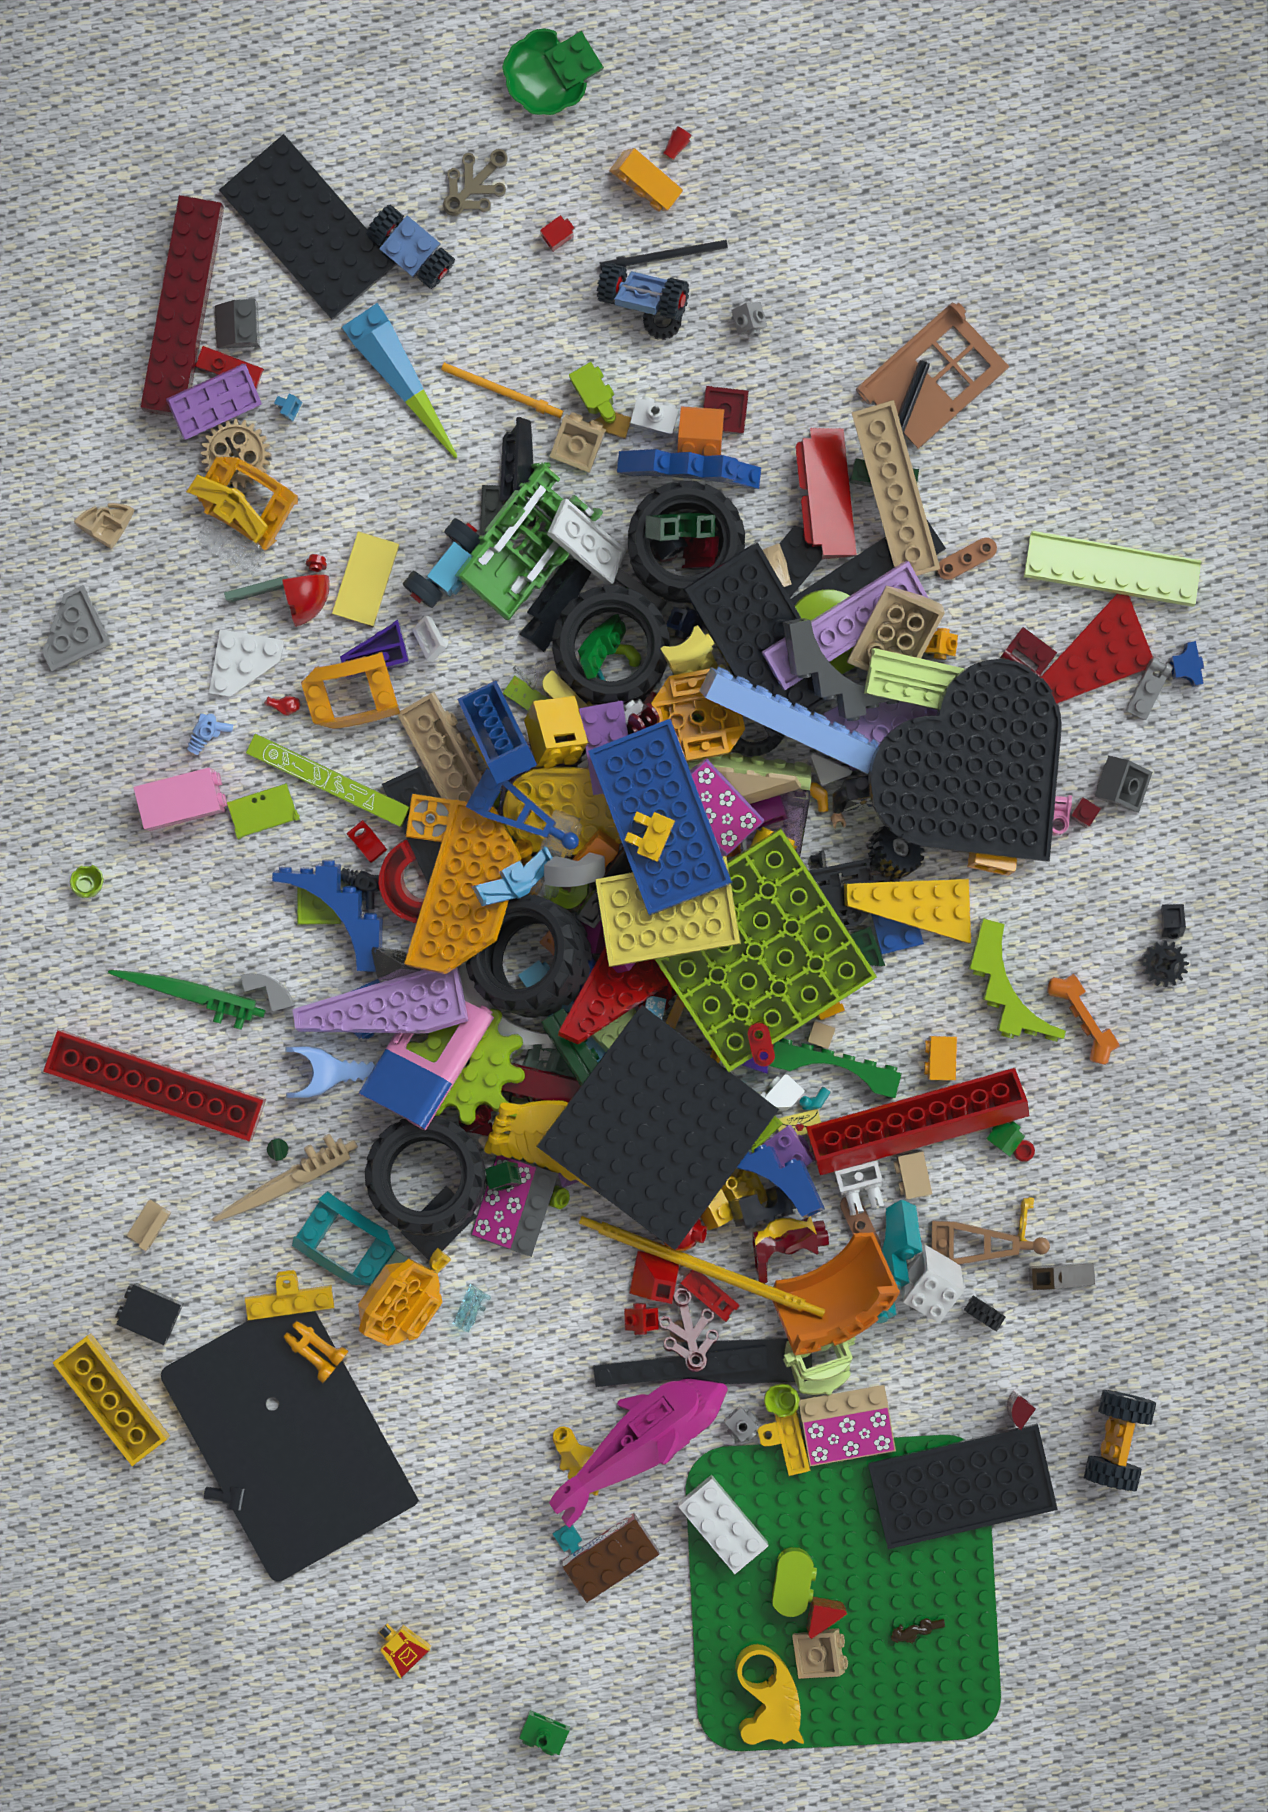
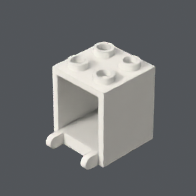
M924 1245L922 1247L923 1251L917 1254L907 1267L910 1283L901 1287L903 1303L940 1323L964 1292L961 1265Z

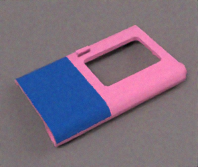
M465 1001L468 1021L460 1023L435 1063L406 1049L414 1033H395L358 1094L406 1118L422 1130H426L494 1019L491 1015L492 1011L481 1005L478 1008Z

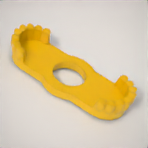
M1031 1197L1023 1198L1021 1202L1019 1231L1017 1235L1020 1236V1241H1028L1025 1239L1028 1209L1034 1208V1198Z

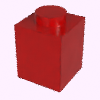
M560 215L540 230V235L554 252L574 237L572 231L574 226L568 218L564 220Z

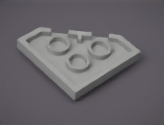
M83 585L63 594L60 602L61 605L57 615H55L48 640L44 645L42 652L52 672L111 645Z

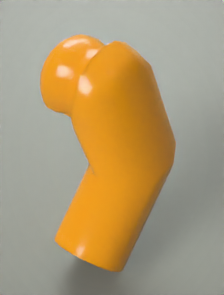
M811 782L810 790H806L807 793L817 800L819 812L828 811L827 790L818 783Z

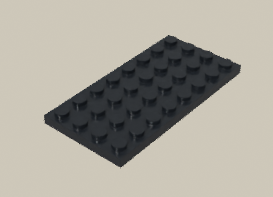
M285 134L280 136L219 189L220 193L331 320L336 318L397 265L380 250L381 246L377 245L366 235L367 228Z
M758 542L753 543L683 588L735 679L737 676L743 677L753 685L752 687L762 686L769 690L768 692L772 693L773 697L779 694L787 698L792 703L791 705L794 706L795 703L806 707L810 712L828 701L815 695L812 673L811 677L803 678L786 690H783L762 654V651L785 637L783 622L800 619L801 616ZM763 725L768 736L772 737L779 733Z
M1037 1423L1024 1426L1022 1430L1015 1428L868 1462L888 1549L1058 1510Z

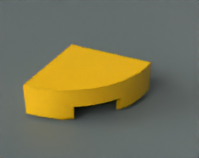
M437 1248L430 1258L429 1267L438 1274L451 1261V1258Z

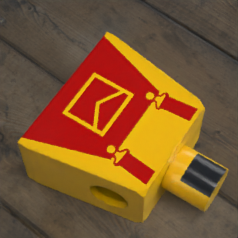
M386 1623L378 1631L386 1640L380 1650L400 1679L431 1649V1645L405 1625H402L395 1631Z

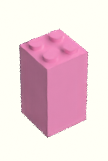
M209 767L133 787L143 828L153 831L225 812L224 807L228 805L225 794L220 792L219 786L222 785L220 773Z

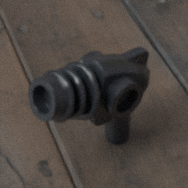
M343 868L341 870V881L343 883L347 882L352 887L355 885L356 890H361L362 897L366 898V909H375L374 893L380 891L379 875H372L362 870L360 872L355 870L354 872L353 869L350 871L349 868Z

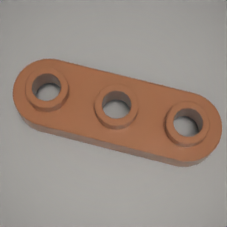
M986 537L968 545L939 562L940 569L937 570V574L943 580L954 579L991 559L997 551L996 543L991 538ZM988 545L990 547V551H983L982 546ZM964 555H969L971 561L965 562L963 559ZM950 565L952 571L946 572L944 567Z
M843 1197L840 1202V1208L852 1233L873 1232L881 1248L880 1239L863 1204V1213L858 1214L857 1207L855 1206L856 1215H850L847 1199ZM863 1221L865 1223L864 1228L858 1229L857 1223Z

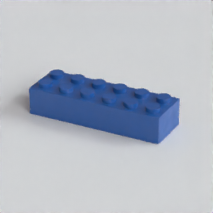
M493 681L457 699L497 784L508 781L511 777L521 772H526L537 765L497 681Z

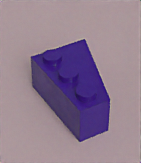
M397 619L388 627L340 656L341 663L382 652L387 670L410 664L400 622ZM361 672L354 675L345 676V678L347 680H350L361 676H365L366 673Z

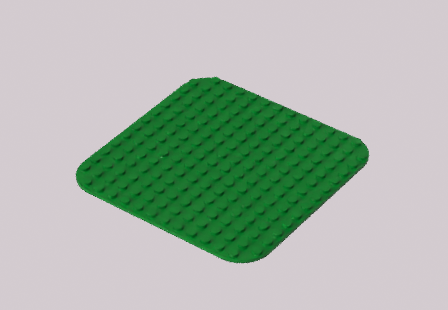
M946 1434L894 1437L896 1449L894 1452L810 1466L811 1471L791 1476L788 1475L782 1444L774 1446H763L761 1444L722 1446L706 1452L693 1464L686 1481V1496L712 1475L768 1542L766 1549L734 1574L687 1518L697 1712L701 1727L714 1743L732 1751H761L963 1740L979 1735L992 1724L1001 1704L992 1525L888 1549L868 1467V1462L966 1439ZM796 1547L803 1549L810 1555L814 1564L813 1567L817 1568L816 1579L811 1581L810 1589L814 1590L813 1597L840 1601L846 1608L847 1615L827 1628H839V1633L844 1635L845 1645L842 1647V1654L847 1657L848 1667L841 1676L798 1678L792 1635L794 1633L808 1632L806 1626L810 1602H808L805 1612L795 1617H787L780 1614L772 1603L778 1555L787 1548ZM927 1618L931 1621L944 1619V1628L934 1629L928 1635L917 1634V1638L912 1644L906 1641L896 1643L891 1640L893 1629L898 1628L900 1624L904 1630L910 1625L920 1626L922 1619ZM755 1644L767 1646L787 1666L798 1693L801 1711L799 1732L804 1740L803 1744L793 1739L785 1744L774 1739H768L753 1745L743 1741L739 1731L740 1723L746 1718H753L757 1709L763 1705L760 1700L741 1685L736 1673V1659L746 1647ZM753 1655L744 1663L742 1676L752 1683L768 1682L770 1676L774 1675V1661L766 1655Z

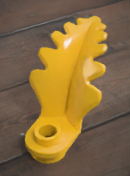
M560 1426L554 1430L553 1442L561 1455L559 1468L562 1471L569 1469L567 1477L571 1479L582 1469L594 1453V1450L591 1447L580 1445L570 1428ZM597 1490L589 1494H593L594 1496L598 1495L599 1491Z

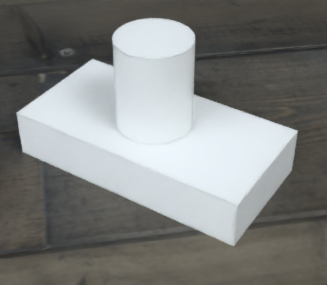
M425 615L412 629L427 660L433 662L447 648L448 639L440 635L432 617Z

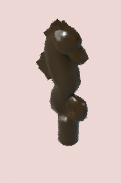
M927 1618L922 1619L920 1626L910 1625L904 1630L900 1624L898 1628L893 1629L891 1640L896 1643L906 1641L912 1644L915 1642L917 1634L928 1635L934 1629L944 1628V1619L934 1621Z

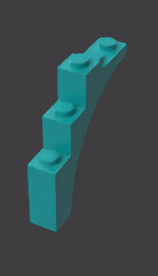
M902 1199L886 1208V1232L882 1253L900 1290L901 1287L910 1283L907 1260L912 1259L923 1251L917 1208L915 1205ZM895 1302L888 1311L883 1310L877 1316L879 1319L877 1323H885L888 1319L897 1315Z

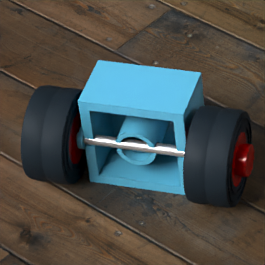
M454 518L444 531L454 542L427 575L428 578L425 579L416 571H412L403 582V586L411 592L410 596L419 604L422 601L427 606L433 608L443 596L440 590L451 597L452 594L457 595L464 586L455 574L468 557L472 556L470 554L481 542L478 539L480 536L476 533L478 530L468 522L465 524L459 519Z

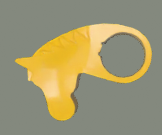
M755 1644L746 1647L736 1659V1673L741 1685L760 1700L763 1705L757 1709L753 1718H746L740 1723L739 1731L743 1741L753 1745L768 1739H774L785 1744L793 1739L803 1744L804 1740L799 1732L801 1711L798 1693L787 1666L767 1646ZM762 1654L774 1661V1675L770 1676L768 1682L752 1683L742 1676V1668L748 1658L753 1655Z

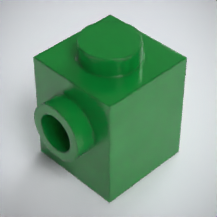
M1014 1121L993 1126L992 1132L986 1139L1010 1157L1025 1135L1019 1131L1021 1127Z

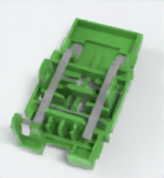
M540 464L529 477V482L521 483L519 485L521 489L514 491L484 530L486 534L484 536L480 535L478 538L481 542L471 553L472 556L468 557L455 574L460 581L505 620H510L521 604L531 595L534 588L540 589L554 569L561 565L569 556V553L549 537L546 532L537 531L542 521L546 523L543 528L547 532L549 531L559 505L563 500L551 489L556 482L560 481V478L545 464ZM572 495L569 499L573 505L592 521H597L603 514L600 508H593L588 503L586 505L576 495ZM537 515L539 518L535 526L531 530L526 528L528 523L533 521ZM522 533L525 536V538L523 539L522 543L514 549L512 547L514 543H512L510 540H516L518 536ZM520 550H522V552H523L524 554L521 555V554H519L518 552H519Z

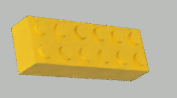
M92 1333L52 1362L131 1466H134L170 1437L169 1433Z

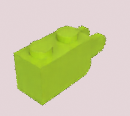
M589 362L570 373V381L588 412L591 414L600 413L605 422L613 423L616 415L612 407L614 404L612 397L615 394L609 384L605 385L602 378H604V375L598 366L594 367L592 362Z

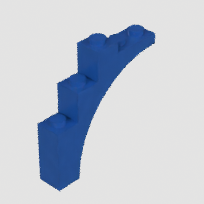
M658 449L619 451L617 473L628 476L698 479L759 489L761 467L740 462L736 458L725 455L703 456L692 452L669 453Z
M322 860V863L316 865L315 871L309 867L300 868V871H293L292 867H279V870L272 873V881L288 883L303 888L321 898L335 911L351 937L356 954L357 971L379 972L382 969L383 917H377L376 913H364V916H362L361 890H356V887L345 886L341 890V864H335V860Z
M766 1144L754 1149L755 1153H752L750 1149L736 1168L757 1173L769 1179L784 1191L794 1203L801 1217L805 1219L825 1210L805 1163L801 1160L792 1159L786 1162L783 1168L774 1147L766 1146Z

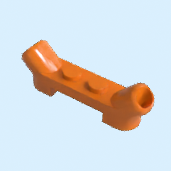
M1074 974L1066 979L1051 978L1047 993L1049 996L1069 1000L1071 1013L1075 1018L1079 1016L1083 1022L1080 1025L1086 1036L1091 1035L1093 1038L1089 1059L1091 1062L1106 1065L1109 1062L1110 1053L1120 1047L1117 1039L1109 1028L1101 1032L1079 997L1086 991Z

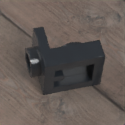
M1162 904V937H1168L1169 939L1183 937L1186 929L1184 904Z

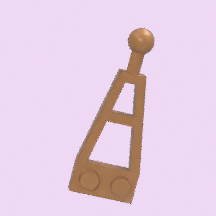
M932 1221V1249L956 1262L958 1265L1018 1255L1020 1250H1034L1037 1254L1043 1255L1050 1249L1049 1241L1043 1237H1039L1034 1241H1020V1236L956 1221ZM954 1229L984 1235V1253L954 1258ZM991 1237L1013 1241L1012 1249L991 1252Z

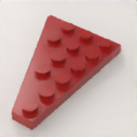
M1116 594L1040 677L1046 681L1053 691L1052 695L1056 704L1146 669L1153 656L1130 597L1128 595Z
M605 946L561 1026L558 1036L580 1044L669 985L670 982L655 959L636 962L629 971L617 973L609 966Z

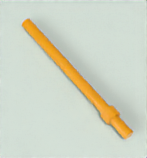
M445 362L442 365L441 370L533 407L539 413H547L560 419L563 415V410L548 405L549 402L542 399L538 401Z

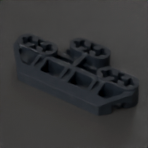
M873 858L809 870L816 882L828 880V885L819 887L838 917L852 913L856 914V917L853 919L841 920L845 928L861 924L870 913L845 906L844 886H841L839 873L842 874V877L857 874V879L843 881V884L877 883V881H879L878 883L900 882L898 878L894 880L891 879V876L884 877V873L872 875L873 880H870L868 867H870L871 871H875L878 868L877 865H872Z

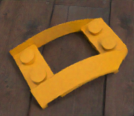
M216 457L205 478L227 486L235 471L238 470L274 493L260 516L268 526V529L257 544L263 550H267L277 541L275 537L293 506L298 505V495L263 471L237 457ZM197 496L199 502L204 507L205 514L217 518L253 541L236 519L229 524L213 512L217 504Z
M382 652L338 664L317 666L301 682L312 721L317 725L337 729L365 724L401 714ZM365 672L376 709L348 716L334 717L324 680Z

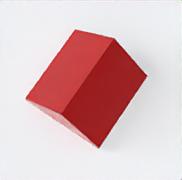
M813 1597L812 1603H810L806 1626L809 1637L811 1639L846 1616L847 1611L844 1604L840 1601Z

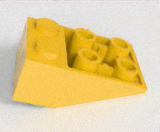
M742 1169L734 1170L700 1216L707 1227V1231L718 1228L733 1220L729 1201L757 1194L760 1204L767 1201L766 1191L757 1173Z

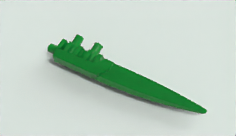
M122 970L108 971V974L137 985L197 1004H207L206 1009L216 1011L213 1019L215 1023L221 1024L224 1014L236 1017L233 1028L242 1030L245 1020L252 1022L254 1016L264 1018L266 1010L256 1007V1000L205 985L154 974Z

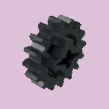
M1166 940L1162 941V946L1158 942H1154L1155 948L1147 947L1149 954L1142 955L1146 959V962L1141 963V966H1146V970L1142 973L1149 974L1150 976L1147 980H1155V986H1159L1161 982L1163 987H1168V982L1175 986V980L1182 981L1183 977L1181 974L1188 973L1184 966L1189 965V962L1183 959L1188 955L1187 953H1180L1183 948L1182 946L1174 948L1175 942H1171L1169 946ZM1164 949L1172 951L1175 955H1167ZM1155 954L1157 958L1155 963L1151 965L1152 957ZM1162 959L1173 960L1172 962H1170V964L1167 965L1168 969H1166L1165 967H1158L1160 966V964L1163 963ZM1177 963H1179L1178 970H1177V972L1175 973V972H1174L1175 965H1176ZM1155 972L1164 973L1166 979L1158 977Z

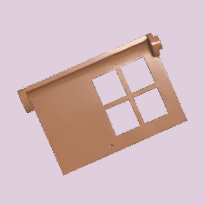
M952 302L856 388L857 393L869 405L873 401L878 405L894 400L897 414H899L918 365L916 359L933 345L949 364L934 378L927 373L904 431V435L917 449L923 446L1010 367L966 321V310L960 303L955 304ZM952 327L970 344L954 360L936 342ZM973 348L990 365L975 381L957 364ZM952 367L970 384L954 400L936 383Z

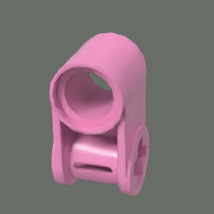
M1072 795L1067 797L1056 796L1054 820H1060L1063 828L1061 831L1053 828L1052 835L1054 836L1063 834L1069 827Z

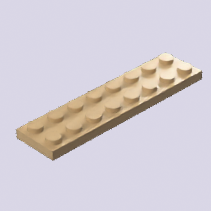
M894 400L851 412L894 568L904 561H909L916 576L939 570V562Z

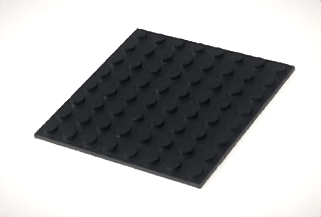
M641 1005L536 1147L672 1249L676 1250L779 1109Z

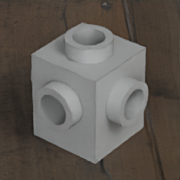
M748 302L731 310L738 335L756 336L760 334L761 329L768 327L761 302Z
M740 1405L724 1419V1423L729 1427L727 1432L734 1440L739 1438L742 1442L745 1439L749 1441L757 1434V1417L750 1410L746 1412ZM741 1423L746 1424L743 1428L739 1427Z

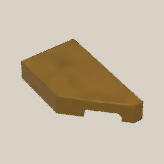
M615 412L616 419L611 424L605 422L602 416L594 419V421L603 424L602 428L606 429L605 433L626 439L632 418Z

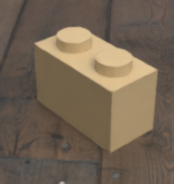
M924 1151L897 1155L894 1167L896 1174L900 1173L902 1182L898 1183L900 1194L905 1195L906 1199L931 1195L932 1189Z

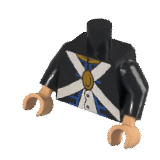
M868 776L845 780L841 788L833 793L832 804L834 814L831 816V822L835 829L838 822H841L843 828L846 826L842 812L873 807L869 794Z

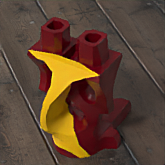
M811 1216L801 1221L792 1218H781L770 1221L764 1230L752 1232V1245L758 1281L764 1284L768 1282V1260L774 1252L790 1255L804 1248L817 1255L819 1254L818 1247L829 1245V1235L825 1229L824 1220L812 1222Z

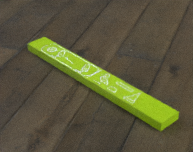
M254 734L247 749V754L399 827H402L410 810L409 806L258 734Z

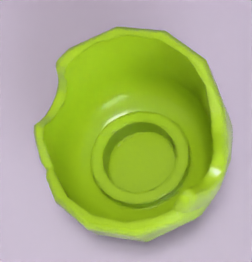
M94 865L78 867L71 874L70 878L72 892L81 898L96 896L101 891L104 883L102 871Z
M788 1384L771 1386L765 1392L764 1404L767 1411L776 1414L778 1417L790 1416L799 1407V1395L795 1388Z

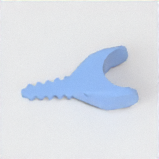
M285 1047V1052H297L304 1055L312 1066V1078L309 1084L302 1090L287 1092L286 1098H310L322 1095L341 1081L347 1082L349 1079H352L355 1082L357 1078L363 1081L366 1077H369L375 1065L373 1062H369L366 1065L364 1061L357 1064L354 1060L349 1064L347 1060L340 1061L317 1047Z

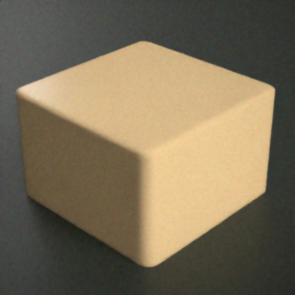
M814 1021L807 1041L828 1049L835 1028Z

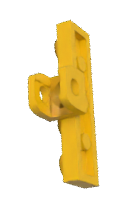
M294 1270L279 1271L277 1273V1293L245 1297L248 1320L334 1308L332 1285L299 1289L298 1277Z
M797 1410L794 1414L786 1417H778L775 1414L776 1422L765 1424L758 1428L761 1445L774 1446L782 1444L789 1476L811 1471ZM767 1431L772 1433L771 1439L766 1438L765 1434Z

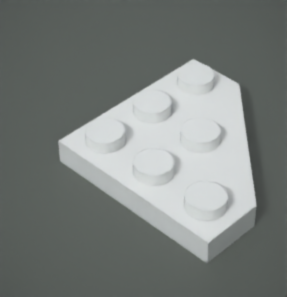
M220 629L209 694L232 697L272 667H275L281 662L284 640Z

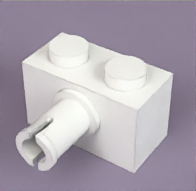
M649 397L637 398L630 426L672 438L679 409H676L674 404L663 402V405L654 403L655 400Z

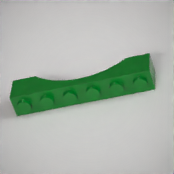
M785 1038L780 1039L773 1045L775 1058L768 1066L792 1071L810 1064L825 1063L837 1065L859 1076L873 1093L896 1098L902 1073L897 1072L898 1067L886 1064L884 1068L877 1067V1062L864 1059L863 1063L855 1061V1056L843 1054V1057L834 1056L835 1051L822 1048L821 1052L814 1051V1046L801 1043L800 1047L792 1045L793 1040Z

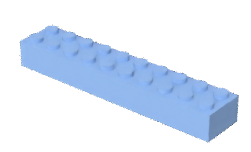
M719 666L717 670L712 667L710 668L699 690L705 698L869 774L870 763L880 743L879 741L872 739L869 742L865 735L855 730L850 733L846 726L836 721L831 724V721L817 712L812 715L806 707L795 703L793 706L787 698L779 694L773 697L772 693L768 692L769 690L759 685L754 688L747 679L737 676L735 679L729 671Z

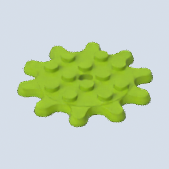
M490 1009L494 1019L469 1058V1065L463 1068L435 1116H439L446 1107L453 1106L457 1108L459 1119L463 1124H472L475 1120L476 1108L479 1105L488 1104L494 1111L499 1112L500 1104L503 1102L507 1103L501 1094L502 1086L508 1082L518 1084L524 1080V1071L510 1063L511 1053L522 1047L523 1039L519 1034L503 1036L499 1033L498 1025L502 1019V1013L499 1009ZM460 1024L430 1032L427 1039L423 1042H408L406 1049L435 1063Z

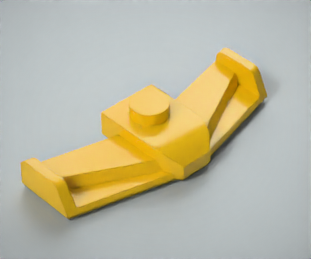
M197 474L186 491L217 504L213 512L229 524L236 519L255 543L260 541L268 529L266 523L246 501L245 495L236 488H229Z

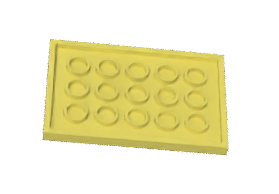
M723 856L724 862L729 872L727 857ZM633 873L595 879L610 967L741 944L731 884L649 915Z

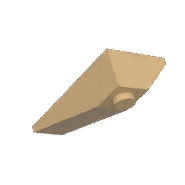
M715 767L749 804L801 789V783L796 776L767 773L766 776H761L751 770H747L746 774L734 773V768Z

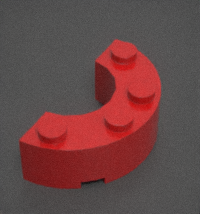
M405 839L397 844L385 857L379 872V888L385 904L395 915L417 924L424 899L411 894L405 885V869L408 864L416 859L408 840Z

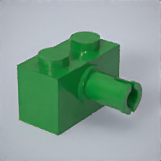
M530 1710L520 1732L519 1739L529 1747H534V1745L538 1748L540 1747L548 1755H560L569 1734L570 1726Z

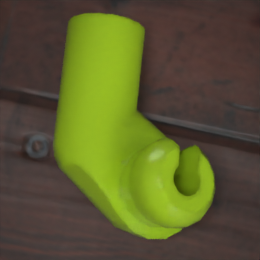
M620 644L615 654L625 655L631 667L640 665L641 654L633 645Z

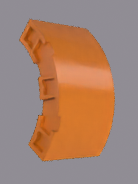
M854 1233L844 1249L829 1262L806 1274L789 1279L776 1280L774 1283V1288L806 1300L805 1302L825 1309L823 1318L803 1310L801 1312L774 1301L773 1304L794 1355L821 1351V1346L831 1343L836 1346L862 1333L879 1320L877 1316L883 1310L888 1311L900 1291L874 1233Z

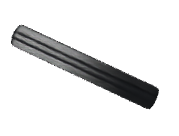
M923 360L918 362L898 414L903 434L930 367V363Z

